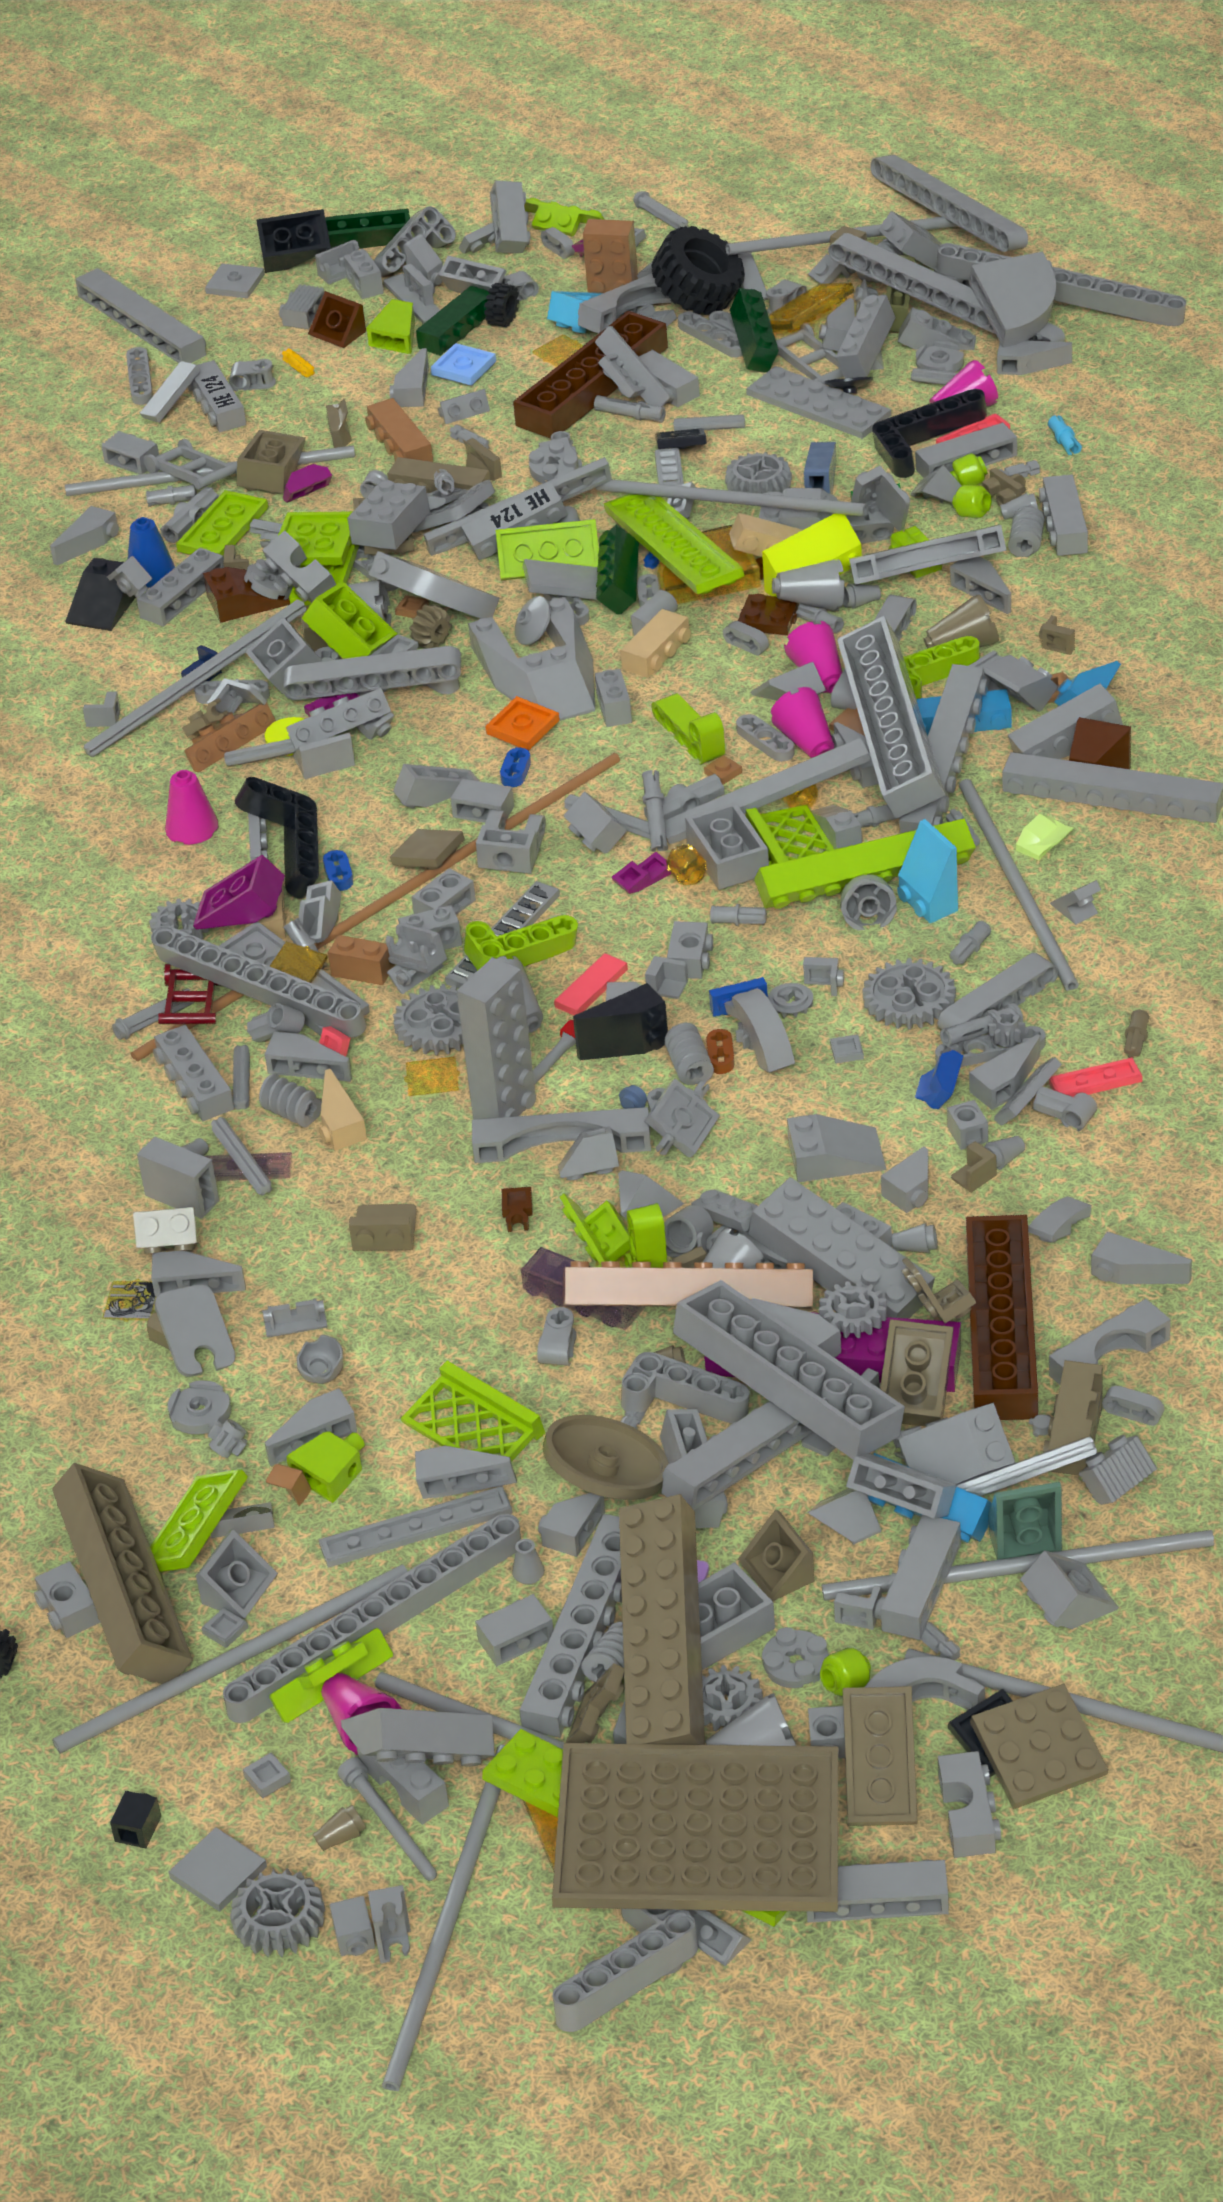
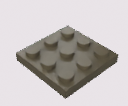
M1064 1683L971 1716L970 1723L1013 1809L1108 1774L1109 1769Z

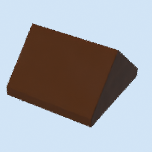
M325 291L308 335L345 348L366 332L363 305Z

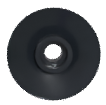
M873 377L826 380L825 384L842 389L846 393H857V388L871 382Z

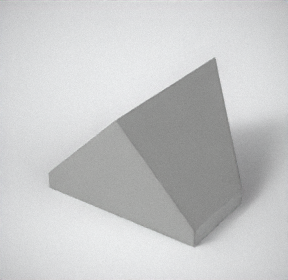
M942 465L923 478L911 492V496L915 497L917 494L923 493L924 499L934 497L939 499L940 503H943V500L953 506V497L962 485Z
M624 1170L618 1173L621 1215L626 1219L628 1210L658 1203L664 1217L685 1204L646 1175Z
M851 1488L820 1501L807 1512L849 1539L853 1545L881 1532L867 1494Z

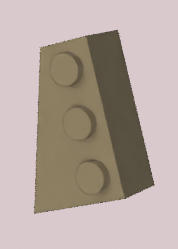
M1064 1360L1059 1393L1056 1394L1054 1403L1055 1415L1050 1418L1048 1436L1051 1437L1050 1441L1045 1440L1043 1453L1086 1437H1091L1095 1441L1102 1411L1103 1365ZM1088 1458L1050 1472L1079 1476V1472L1087 1467L1085 1461Z

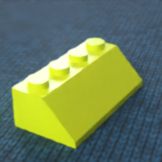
M832 514L762 551L764 591L770 596H777L776 593H772V579L776 578L777 573L833 559H839L842 563L843 572H839V575L850 570L849 558L861 556L862 548L861 542L846 515Z

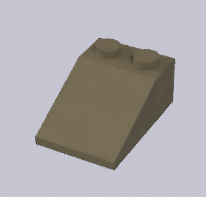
M259 430L237 459V486L245 487L247 490L259 489L268 491L271 494H284L291 473L296 470L306 437Z
M890 1319L880 1390L905 1406L902 1424L926 1426V1423L943 1419L953 1327Z

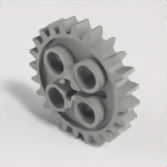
M908 958L906 963L902 964L899 959H896V965L892 966L886 962L885 969L876 967V974L869 973V980L864 981L863 1000L864 1008H868V1014L875 1015L876 1021L885 1019V1026L890 1025L892 1022L896 1023L897 1029L902 1024H906L908 1029L912 1028V1024H917L919 1028H923V1022L933 1025L934 1018L938 1019L943 1010L955 1003L956 987L954 986V979H950L949 972H943L942 966L933 968L932 961L924 965L922 959L912 963L911 958Z
M442 984L440 989H435L433 985H430V991L419 988V995L409 993L410 1000L402 999V1006H396V1014H393L395 1034L398 1035L399 1041H404L405 1047L412 1045L414 1052L423 1048V1054L425 1055L430 1050H434L435 1055H438L440 1050H444L446 1054H449L450 1048L453 1047L457 1051H461L460 1045L463 1044L456 985H453L450 989H446L445 984Z

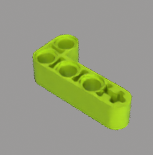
M964 636L904 656L903 658L916 699L922 698V686L947 678L952 664L969 666L979 660V640L972 636Z
M678 693L652 702L651 708L655 719L668 732L671 731L675 735L673 737L681 746L685 745L688 748L686 751L694 759H698L701 762L699 763L700 765L725 755L724 728L717 713L712 712L701 717Z
M560 915L496 936L487 923L472 921L466 926L464 952L477 971L492 957L497 959L502 956H506L507 959H513L512 956H516L525 967L572 949L576 943L578 922L572 916Z
M658 1203L628 1210L627 1223L630 1253L624 1254L625 1267L632 1268V1262H651V1268H663V1262H667L664 1220Z

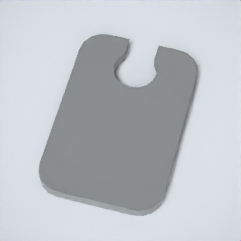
M197 1284L166 1291L156 1297L154 1303L155 1310L176 1369L181 1375L192 1377L203 1373L201 1364L194 1356V1352L198 1348H207L213 1353V1364L216 1371L232 1365L235 1360V1351L211 1288L204 1284Z

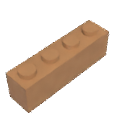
M394 398L367 406L368 416L365 417L368 429L374 430L377 440L379 442L383 441L387 453H392L395 461L398 457L433 462L431 443Z

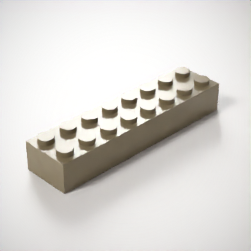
M74 1462L52 1490L81 1567V1572L89 1589L90 1597L97 1611L98 1619L105 1633L106 1641L113 1655L115 1666L123 1674H131L152 1683L163 1684L179 1676L193 1658L125 1480Z
M678 1494L619 1508L626 1744L705 1745L695 1511L682 1495Z

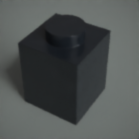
M125 1791L110 1821L115 1842L147 1848L161 1819L157 1797L147 1793Z

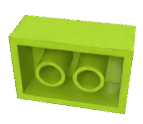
M343 581L316 597L301 618L308 624L311 630L315 631L343 659L370 656L398 634Z

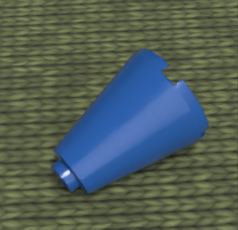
M146 517L136 519L130 526L127 559L133 555L150 575L152 580L146 584L150 588L175 568V564L155 522Z

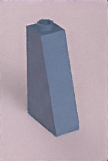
M811 442L804 468L805 488H822L828 494L833 495L837 461L836 442Z

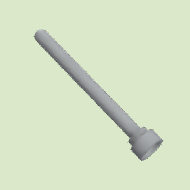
M352 1757L343 1762L337 1772L343 1783L360 1792L423 1877L428 1881L434 1880L437 1876L436 1869L369 1783L368 1769L360 1758Z

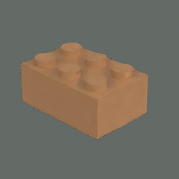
M588 219L583 231L588 292L606 293L637 280L638 269L634 221Z

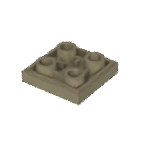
M417 829L390 856L392 865L404 866L407 869L427 867L429 870H435L443 865V862L449 855L456 852V848L465 838L462 831Z

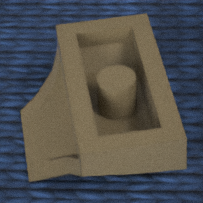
M343 399L338 404L326 405L328 425L334 448L347 446L352 441L346 422L348 414L345 399Z
M474 438L467 441L463 440L467 453L466 467L489 470L490 480L492 481L502 477L501 462L498 456Z

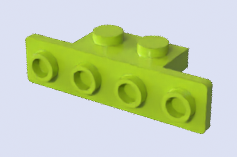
M533 197L526 198L524 205L525 211L536 213L531 224L534 229L545 231L554 227L568 236L576 234L580 222L587 223L588 219L605 220L597 210H581L577 206H562L553 201L549 203L542 202Z
M565 1193L560 1196L565 1206L562 1208L563 1213L572 1223L575 1222L576 1226L573 1228L575 1233L582 1241H586L588 1244L585 1250L595 1261L599 1262V1265L596 1267H601V1262H615L630 1250L628 1229L615 1207L606 1200L586 1217L579 1205Z
M375 1628L352 1643L349 1641L341 1643L331 1650L333 1655L325 1660L318 1658L304 1667L306 1672L272 1692L269 1698L284 1723H289L324 1700L321 1694L323 1684L337 1673H344L358 1679L392 1658L393 1652L380 1629Z

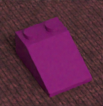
M263 854L204 891L193 927L198 930L256 923L264 917H270L277 909L276 904L282 892L285 875Z

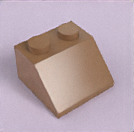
M338 935L328 951L331 976L384 985L389 976L387 971L395 966V964L389 962L388 958L390 955L387 945L382 942Z

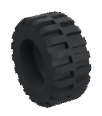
M684 226L672 230L664 239L651 264L655 284L661 288V292L665 297L668 296L671 302L675 305L679 304L684 310H692L693 313H704V315H710L714 311H723V309L729 306L744 281L745 271L742 259L738 258V254L727 255L725 247L728 242L726 240L723 241L719 235L712 234L707 229H698L695 226L688 228Z

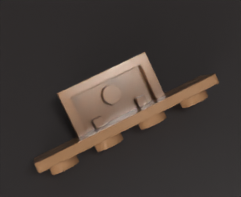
M267 702L265 705L258 704L243 714L233 715L232 712H229L216 725L210 724L201 728L198 731L199 735L191 739L193 745L186 748L184 752L193 770L201 772L222 759L224 753L234 751L264 733L276 720Z

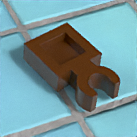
M531 1187L501 1189L503 1218H506L507 1231L512 1232V1226L516 1223L523 1224L524 1231H528V1216H533Z

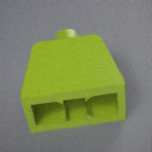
M330 1431L323 1432L286 1456L288 1467L302 1470L311 1490L333 1503L362 1471L359 1451L365 1447V1443L362 1437L355 1432H352L344 1440Z

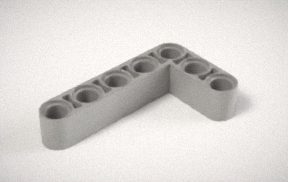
M621 1909L623 1919L639 1931L640 1934L554 1989L553 2002L558 2028L567 2032H574L584 2028L692 1958L698 1950L695 1918L686 1910Z

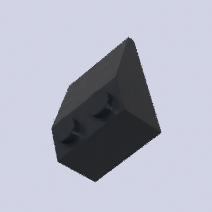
M324 209L256 220L265 273L288 270L314 258L316 254L331 249Z
M93 558L82 573L65 621L66 624L112 631L136 598L134 595L129 597L127 593L122 592L114 578L112 580L107 578L124 562L106 560L104 558Z
M648 983L573 1016L577 1058L580 1061L639 1055L652 1050H658L665 1045V1036L668 1033L665 1001Z

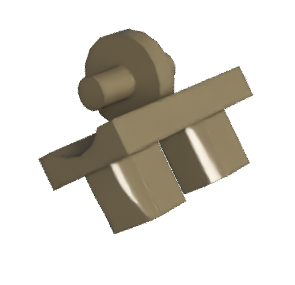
M995 467L990 470V478L983 481L982 486L991 496L996 494V502L1000 506L1021 496L1026 491V480L1020 474L1007 476Z

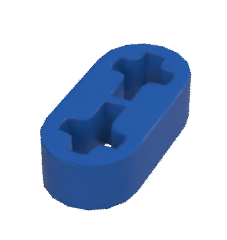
M521 747L514 748L506 754L500 770L501 783L504 786L517 787L525 781L531 765L530 752L527 749Z
M340 850L326 853L323 857V864L327 880H332L339 891L352 887L353 875L346 853ZM338 861L339 865L334 866V862Z

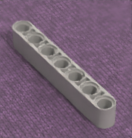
M890 594L874 620L885 616L899 642L903 636L901 634L902 631L906 630L912 621L910 620L911 616H915L917 601L914 598ZM844 669L833 688L831 706L844 710L847 708L856 709L846 669Z
M443 646L292 665L284 671L283 693L288 699L301 700L373 691L378 688L390 689L453 681L461 675V652L456 647Z

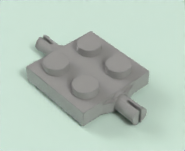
M677 1079L672 1080L645 1119V1122L663 1137L656 1146L657 1152L661 1150L660 1154L666 1155L670 1147L674 1145L687 1157H692L720 1115L709 1107L703 1099L710 1088L709 1084L705 1085V1081H699L693 1091L686 1088Z

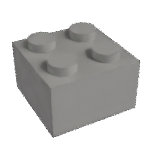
M284 617L245 651L282 694H284V671L286 668L292 665L322 662L315 651Z

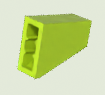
M392 299L366 327L368 345L411 354L415 327L413 303Z

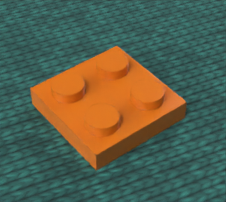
M516 696L485 726L486 734L529 751L560 721L559 712Z

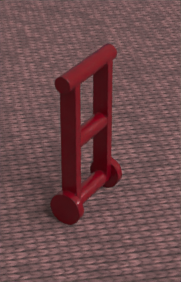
M165 964L164 981L165 986H168L165 1012L158 1014V1023L216 1024V1013H212L215 985H221L208 980L207 991H175L177 980L207 979L182 969H172L171 964ZM173 1002H206L204 1013H172Z

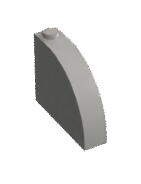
M1043 251L971 265L969 284L1003 347L1024 342L1044 328L1053 310L1056 279L1052 264L1046 259Z
M377 551L369 572L370 576L480 619L493 617L500 599L432 569Z

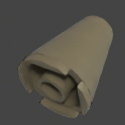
M981 595L971 597L926 631L927 637L923 638L927 649L964 636L977 638L980 642V647L998 642L999 634L996 625L991 621L989 616L991 613Z

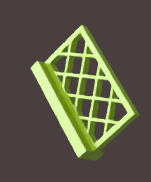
M807 805L760 814L756 807L746 809V818L768 848L769 865L796 859L786 856L787 852L798 854V859L820 853L811 850L813 847L824 849V852L835 850ZM802 815L805 817L803 822L796 819H792V817ZM774 821L780 824L776 827L767 823ZM787 825L790 827L797 828V830L793 832L786 830L784 828ZM803 831H807L814 833L815 835L813 837H809L803 835L802 833ZM781 836L789 839V841L786 843L776 840V838ZM797 841L807 844V846L803 848L793 844Z
M448 1360L439 1368L441 1376L401 1417V1421L440 1446L460 1448L461 1441L477 1439L478 1448L471 1450L490 1454L500 1453L501 1456L510 1457L511 1462L533 1438L539 1440L545 1434L540 1415ZM443 1388L452 1392V1399L435 1402V1396ZM466 1404L475 1406L474 1413L458 1415V1406ZM453 1407L452 1417L437 1419L436 1410ZM431 1411L432 1420L425 1422L414 1420L419 1413ZM488 1418L498 1420L497 1427L481 1429V1420ZM476 1421L475 1431L459 1432V1424ZM454 1425L455 1434L447 1436L437 1434V1428ZM511 1432L522 1434L516 1442L504 1443V1434ZM499 1435V1445L483 1447L482 1438Z

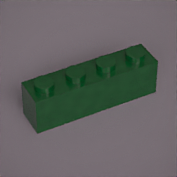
M409 208L325 217L331 249L352 240L358 242L359 249L386 246L409 221Z
M472 285L464 290L416 330L418 349L427 348V352L441 356L460 339L465 338L471 330L478 327L487 316L484 312L486 310L485 303H487L486 296L489 295V292Z
M739 288L730 308V314L746 369L768 372L779 349L762 293L755 289Z
M616 524L611 530L603 532L599 538L596 599L614 613L622 614L636 601L639 542Z

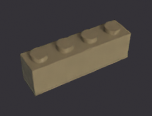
M401 457L397 458L387 473L388 480L394 483H413L419 486H426L427 493L438 490L434 484V474L436 471L439 473V469H445L452 475L454 488L469 490L480 482L490 480L489 470Z

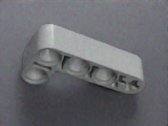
M429 206L416 212L373 260L380 269L382 277L397 271L406 261L404 244L414 238L411 231L415 237L419 234L423 235L433 248H441L454 241L456 237L455 229L435 207Z
M643 1352L635 1358L622 1379L621 1407L624 1411H631L633 1414L638 1411L645 1412L656 1397L687 1409H698V1412L733 1423L748 1415L750 1392L746 1385L654 1352Z

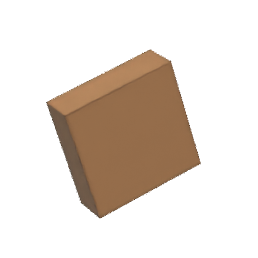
M405 595L395 608V615L415 618L417 610H422L424 605L429 606V600Z

